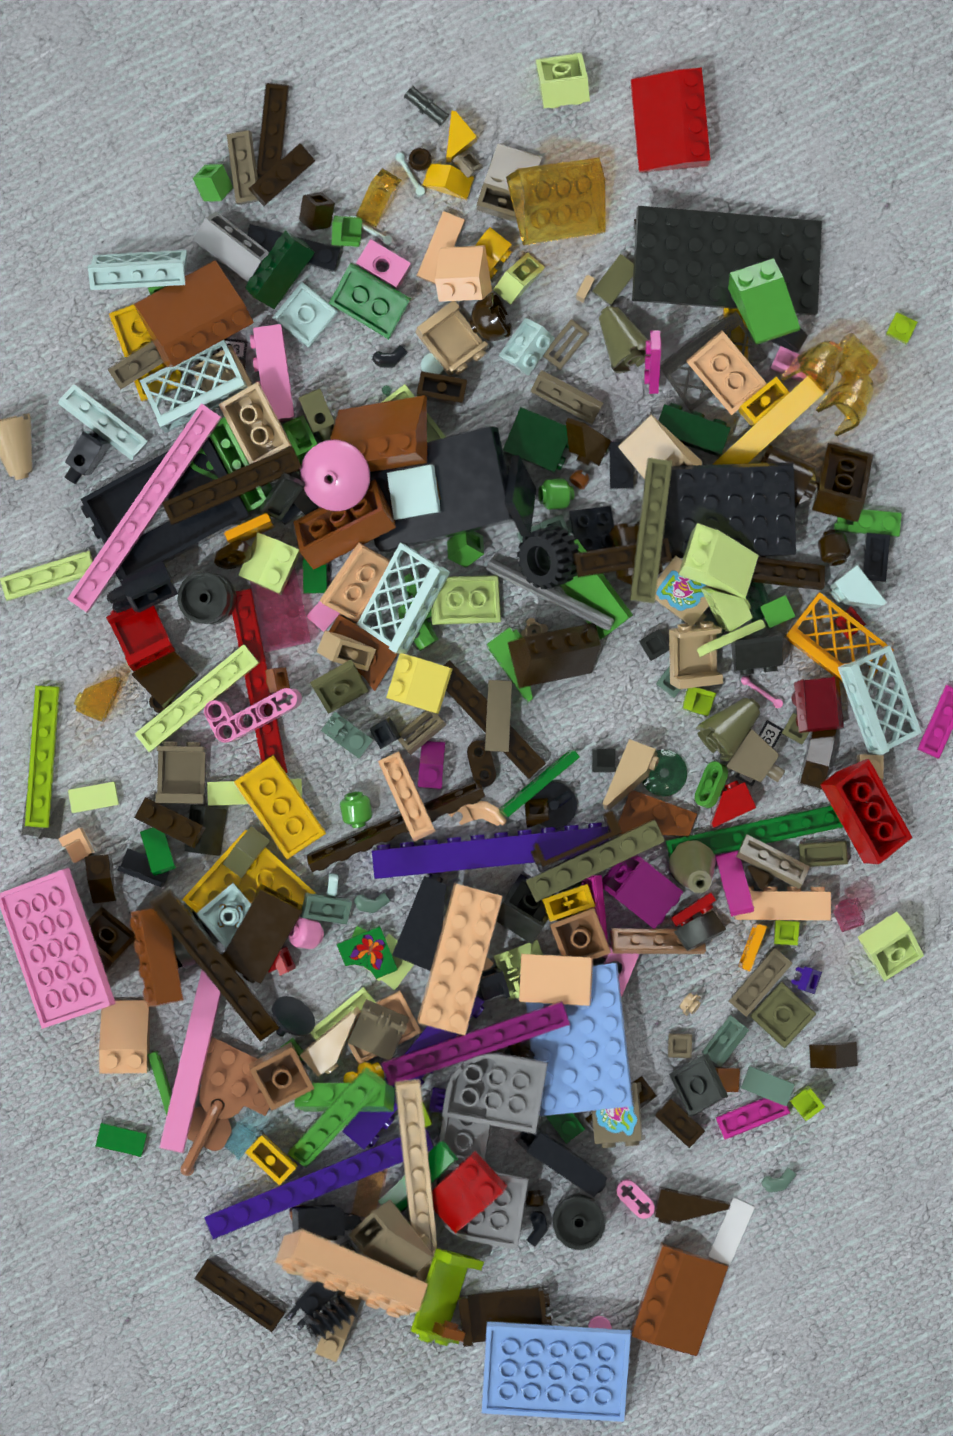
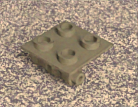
M366 999L347 1043L390 1060L395 1053L402 1034L407 1029V1023L410 1018Z

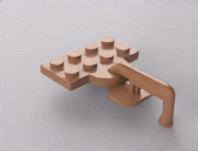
M212 1036L200 1082L199 1097L202 1106L194 1108L187 1138L193 1141V1144L180 1168V1172L184 1176L193 1174L194 1164L203 1147L211 1151H218L225 1146L232 1132L228 1118L239 1114L244 1106L264 1116L267 1115L270 1108L249 1068V1064L257 1060V1058Z

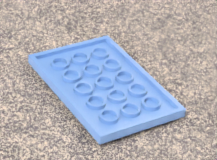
M617 963L594 965L592 970L591 1006L564 1004L570 1025L530 1038L531 1051L535 1054V1060L548 1062L540 1116L634 1106ZM526 1002L527 1013L552 1004Z
M487 1322L482 1413L624 1422L630 1330Z

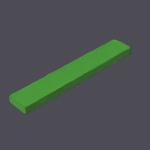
M366 1067L289 1149L287 1154L306 1168L383 1087L385 1081Z

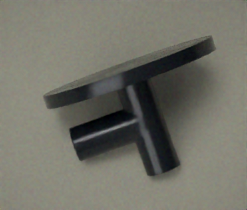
M550 782L531 798H548L549 820L540 823L545 828H562L569 824L576 814V797L572 790L562 783Z
M283 996L273 1003L272 1015L279 1026V1029L276 1030L278 1036L283 1037L286 1033L294 1036L303 1037L312 1032L315 1027V1018L311 1010L302 1001L294 997Z

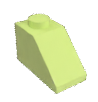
M526 253L504 273L493 290L511 305L527 290L545 267L529 253Z
M706 586L701 588L720 628L731 633L753 618L749 610L751 609L750 603L746 598L744 599Z

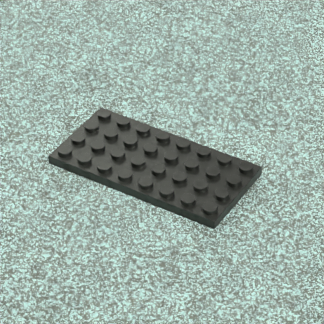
M638 206L636 211L632 301L738 309L728 289L730 273L774 258L783 275L795 313L817 315L822 221Z

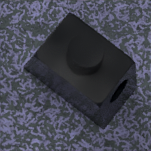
M83 431L65 461L70 468L64 477L73 484H77L82 475H91L111 447V444L94 431ZM82 457L85 458L84 464L82 463Z

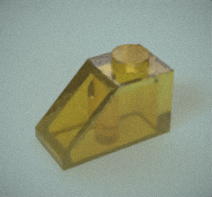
M382 168L371 181L356 217L362 218L363 221L376 228L393 201L402 179Z
M115 676L85 688L83 693L79 692L75 699L74 705L77 706L75 711L104 722L123 679Z

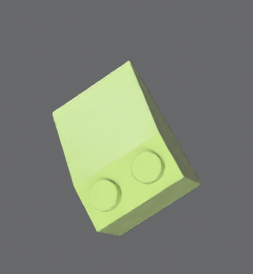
M697 523L691 532L678 575L745 599L759 555L724 533Z

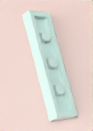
M75 384L59 399V405L130 460H133L147 445L148 441Z

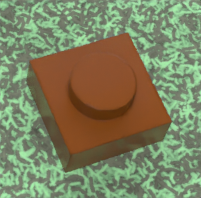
M286 667L265 670L269 693H276L282 689L290 688Z
M445 1320L444 1324L434 1323L432 1331L444 1338L463 1342L465 1332L458 1329V1324Z

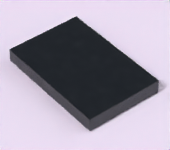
M515 455L511 456L504 504L520 535L527 537L531 536L536 487L521 457Z

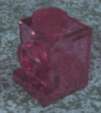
M858 898L844 899L833 910L842 932L864 925L865 913Z

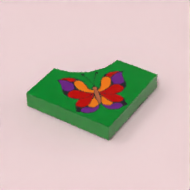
M380 926L336 943L345 966H363L371 971L376 979L398 970Z

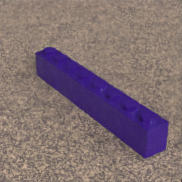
M477 994L470 1019L472 1016L476 1019L485 1009L482 1006L484 1000ZM427 1026L405 1054L455 1038L457 1035L461 1036V1034ZM424 1075L409 1079H419L420 1087L425 1083V1081L422 1079ZM394 1084V1085H391V1086L395 1088V1097H394V1112H395V1111L398 1109V1105H397L396 1087H395V1084ZM358 1112L342 1132L362 1149H365L367 1146L372 1148L380 1138L377 1133L382 1127L387 1129L395 1120L392 1116L394 1112Z

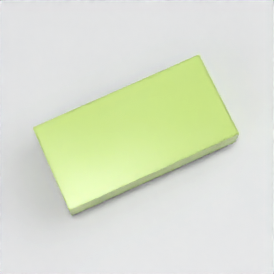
M115 782L68 790L72 813L119 805Z

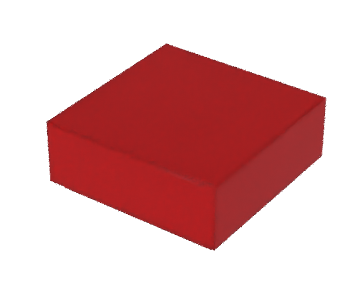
M852 606L845 611L860 624L866 625ZM839 616L833 621L839 630L847 629V621L844 617ZM850 623L851 629L857 628ZM852 631V636L858 631ZM848 632L842 633L848 640Z

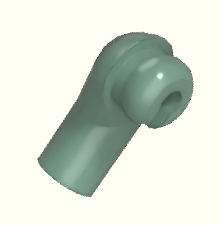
M385 892L375 899L366 898L363 894L357 895L354 899L358 910L375 913L391 902Z
M787 1167L780 1178L764 1177L762 1186L770 1193L784 1191L797 1174Z

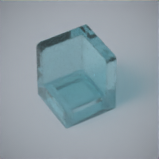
M238 1122L232 1129L224 1147L235 1154L236 1159L240 1160L258 1135Z

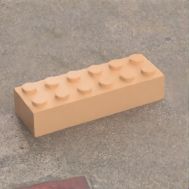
M454 883L417 1019L418 1023L461 1035L466 1034L502 896Z
M304 1230L284 1235L275 1263L282 1265V1269L287 1272L303 1274V1278L308 1281L324 1283V1287L329 1290L345 1292L346 1297L353 1300H358L359 1298L366 1301L365 1304L375 1309L380 1307L387 1310L386 1314L396 1318L420 1310L428 1285Z

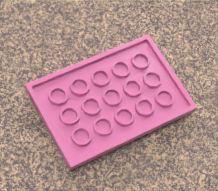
M70 868L57 871L0 893V908L42 1029L116 1004Z

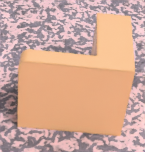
M78 828L58 838L62 847L66 848L73 863H77L95 853L83 828Z

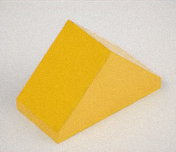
M451 111L446 155L447 162H452L457 155L465 152L477 142V136L456 111Z
M431 163L427 169L422 186L467 200L474 177L467 178L461 170L452 165Z
M588 884L542 899L550 922L595 907Z

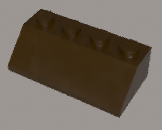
M593 623L525 636L507 642L519 689L592 673L601 647L597 627Z

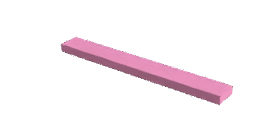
M201 970L159 1147L179 1153H184L221 998V992L203 970Z

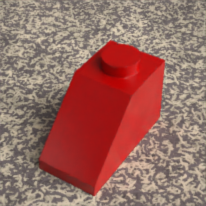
M738 780L725 785L726 790L721 792L710 822L712 828L756 808L745 782L739 784Z

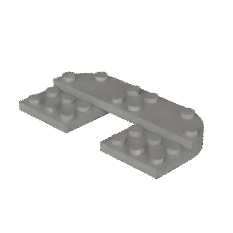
M491 1051L468 1059L460 1065L452 1075L447 1086L439 1142L444 1141L458 1160L431 1185V1190L474 1151L485 1161L491 1125L536 1134L548 1062L502 1054L501 1051ZM495 1172L507 1185L506 1189L456 1234L440 1218L448 1231L462 1239L517 1250L529 1178Z

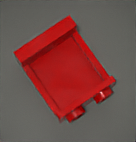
M155 606L142 612H135L133 608L120 613L112 610L110 615L106 617L124 652L128 666L133 672L176 651Z

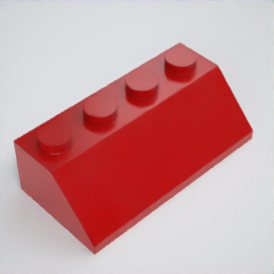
M865 759L839 770L820 784L863 863L881 864L913 838L870 759Z

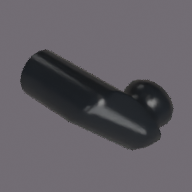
M399 345L392 353L375 352L372 360L380 368H393L408 352Z
M533 1211L530 1215L533 1231L526 1240L534 1247H536L548 1231L546 1216L541 1211Z

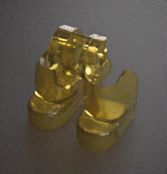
M849 333L843 337L839 344L833 341H824L805 350L797 356L780 379L785 381L803 371L806 376L811 375L826 393L835 381V373L838 371L841 374L840 382L834 389L830 390L816 408V411L819 413L835 405L846 416L834 433L837 437L856 428L866 416L867 406L872 399L874 383L868 375L876 367L879 360L853 333Z

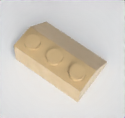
M259 382L218 404L249 464L291 446Z

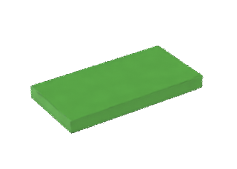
M576 539L574 542L575 544L578 543V553L586 552L578 539ZM603 574L581 578L575 576L572 581L560 585L567 596L614 618V624L610 630L596 625L600 640L633 616L632 612Z

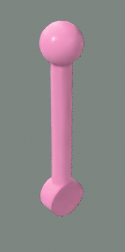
M743 676L741 678L743 685L750 686L770 700L775 708L783 706L781 699H775L752 683L749 677Z

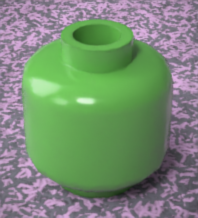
M547 479L538 488L539 503L549 510L566 509L570 501L574 499V488L569 486L566 479Z
M362 792L345 794L344 799L340 802L342 820L344 823L352 825V828L364 827L366 822L372 818L370 799L368 796L363 795Z

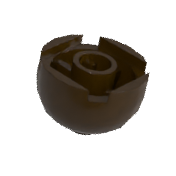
M492 292L483 300H478L474 304L470 326L475 334L479 333L482 338L488 341H499L512 336L511 322L506 324L505 315H508L497 295H494Z

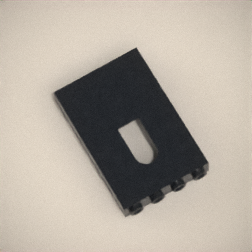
M488 426L427 442V463L370 472V482L376 479L392 513L387 476L389 472L434 465L441 500H439L441 512L394 520L396 528L374 539V544L379 552L394 551L400 543L410 547L513 521L504 504L508 472L498 427Z
M209 437L202 446L205 454L198 453L193 462L197 467L220 478L229 473ZM168 451L81 498L83 503L80 506L87 519L91 518L94 524L91 527L97 539H102L104 545ZM208 461L211 463L213 470H209L206 467ZM189 465L167 498L170 500L214 479L193 470ZM239 496L175 525H171L170 521L152 531L142 534L115 574L121 581L161 561L165 564L251 517V514Z

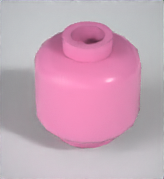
M299 917L288 937L291 944L297 948L314 949L322 942L324 931L319 921Z

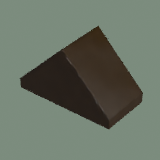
M857 1042L809 1044L810 1068L839 1069L858 1066Z

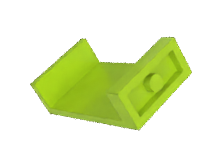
M436 1248L435 1257L432 1259L425 1282L428 1285L420 1310L415 1314L410 1331L418 1334V1339L421 1341L432 1343L435 1340V1343L448 1346L449 1343L459 1344L460 1341L444 1338L433 1332L434 1323L444 1324L445 1320L452 1321L467 1269L471 1268L482 1271L484 1261L470 1255Z

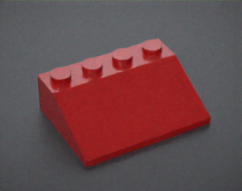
M702 67L678 69L631 79L639 173L709 167L711 159Z

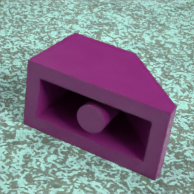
M427 741L421 746L418 787L442 789L445 742Z

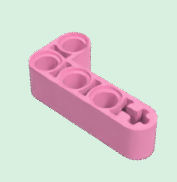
M285 688L233 715L225 701L213 700L205 705L204 714L219 741L225 743L233 742L296 709L302 702V696L294 688ZM287 695H293V698L290 700L291 703L279 704V701L288 698ZM267 703L273 706L271 716H267L264 713V707ZM216 704L219 705L222 710L221 715L219 717H216L213 714V707ZM247 714L253 719L250 727L244 724V717ZM227 725L232 728L230 738L225 737L223 729Z

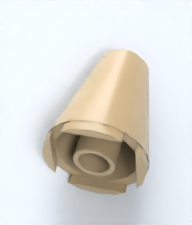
M30 413L23 414L20 417L13 416L0 419V459L9 477L14 476L15 480L29 477L28 473L33 471Z

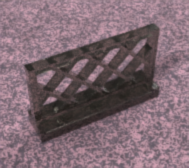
M735 310L660 362L661 371L690 412L714 394L709 388L704 387L705 383L703 381L701 387L689 385L690 371L694 370L689 365L688 367H683V365L687 363V359L721 330L726 335L728 334L730 339L731 331L740 325L745 333L743 343L732 342L735 345L742 346L741 353L743 356L746 346L753 347L758 351L760 356L754 361H748L753 367L767 358L760 345H756L750 331ZM747 337L752 344H746ZM677 369L687 370L685 384L675 382L670 374ZM678 386H683L684 392H682ZM687 387L701 389L699 399L693 404H690L686 398ZM704 390L710 391L703 396Z

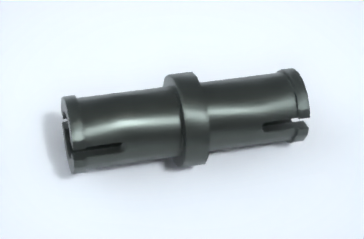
M413 85L404 95L405 99L420 109L419 112L422 115L425 113L439 126H442L449 117L448 113L433 103L434 100L431 97L428 99Z

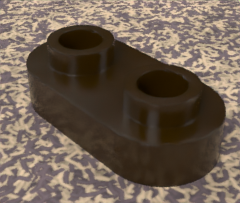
M237 540L216 551L214 563L223 569H234L251 559L252 548L247 542Z
M474 741L467 748L474 781L479 779L482 787H488L496 779L491 751H485L484 741ZM481 748L483 755L480 757L475 756L474 750ZM483 770L489 773V777L485 780L480 777V773Z

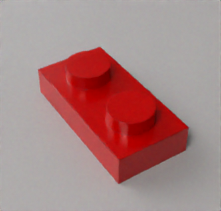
M709 892L670 917L675 926L679 924L683 926L694 920L692 916L699 911L701 914H704L714 907L712 903L716 899Z

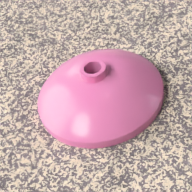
M340 440L324 441L310 449L303 459L300 475L301 480L304 481V490L307 496L318 506L330 511H343L358 504L365 496L370 483V471L366 459L353 445ZM328 475L333 477V482L327 480Z

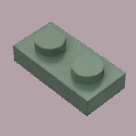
M305 893L300 916L305 919L347 925L352 901L350 899Z
M730 1015L702 1053L704 1055L708 1054L714 1063L722 1067L748 1033L749 1029Z

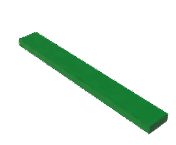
M827 806L665 842L669 857L679 844L686 841H700L708 846L716 855L739 850L746 835L767 844L842 828L843 825L833 807Z

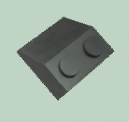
M782 635L739 640L731 643L734 672L740 671V675L755 674L754 669L762 668L764 673L778 671L779 666L783 665Z
M520 873L499 907L496 922L533 944L549 918L543 900L535 901L526 882L528 878Z

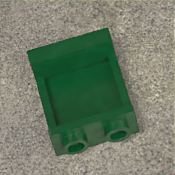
M520 407L504 445L503 453L510 457L519 455L522 460L555 474L556 469L561 471L566 457L562 456L565 447L569 448L566 425Z

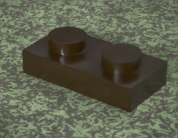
M671 1098L654 1115L688 1148L705 1132Z

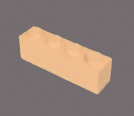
M748 886L754 912L734 916L735 920H831V892L825 891V887H811V891H801V887L800 889L787 887V891H778V887L767 886L763 891H754V886Z

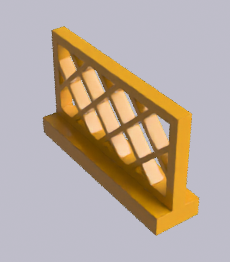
M820 592L784 636L787 641L832 676L838 677L841 683L843 681L838 667L850 663H841L838 660L837 650L850 649L851 661L854 662L853 648L867 647V654H870V646L880 645L882 648L889 646ZM819 600L828 605L829 615H815L814 606ZM832 609L838 614H832ZM812 610V617H807ZM833 617H844L847 621V629L834 631ZM829 618L831 631L818 633L816 619ZM813 620L814 633L804 634L798 627L803 621ZM850 623L857 628L851 629ZM848 632L850 646L836 647L835 634ZM851 632H863L866 644L853 645ZM831 634L833 648L823 649L819 645L818 636ZM815 636V642L809 637ZM869 638L876 643H869ZM827 651H834V656ZM885 654L879 659L877 665L882 666L887 660Z

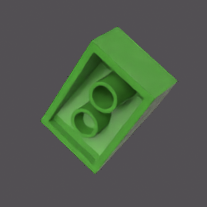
M774 258L730 273L728 289L756 345L800 330L783 275Z
M509 627L487 643L486 647L529 704L533 699L531 686L519 689L507 643L522 638L517 629L512 631Z

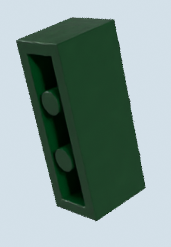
M285 230L282 236L277 239L270 253L263 259L255 274L250 277L248 284L245 286L246 290L256 300L275 309L315 252L306 242Z
M669 403L668 406L664 404L658 421L684 445L718 457L721 456L731 429L726 426L727 423L725 421L715 418L713 421L705 419V415L700 412L691 411V413L682 411L683 407L680 405Z

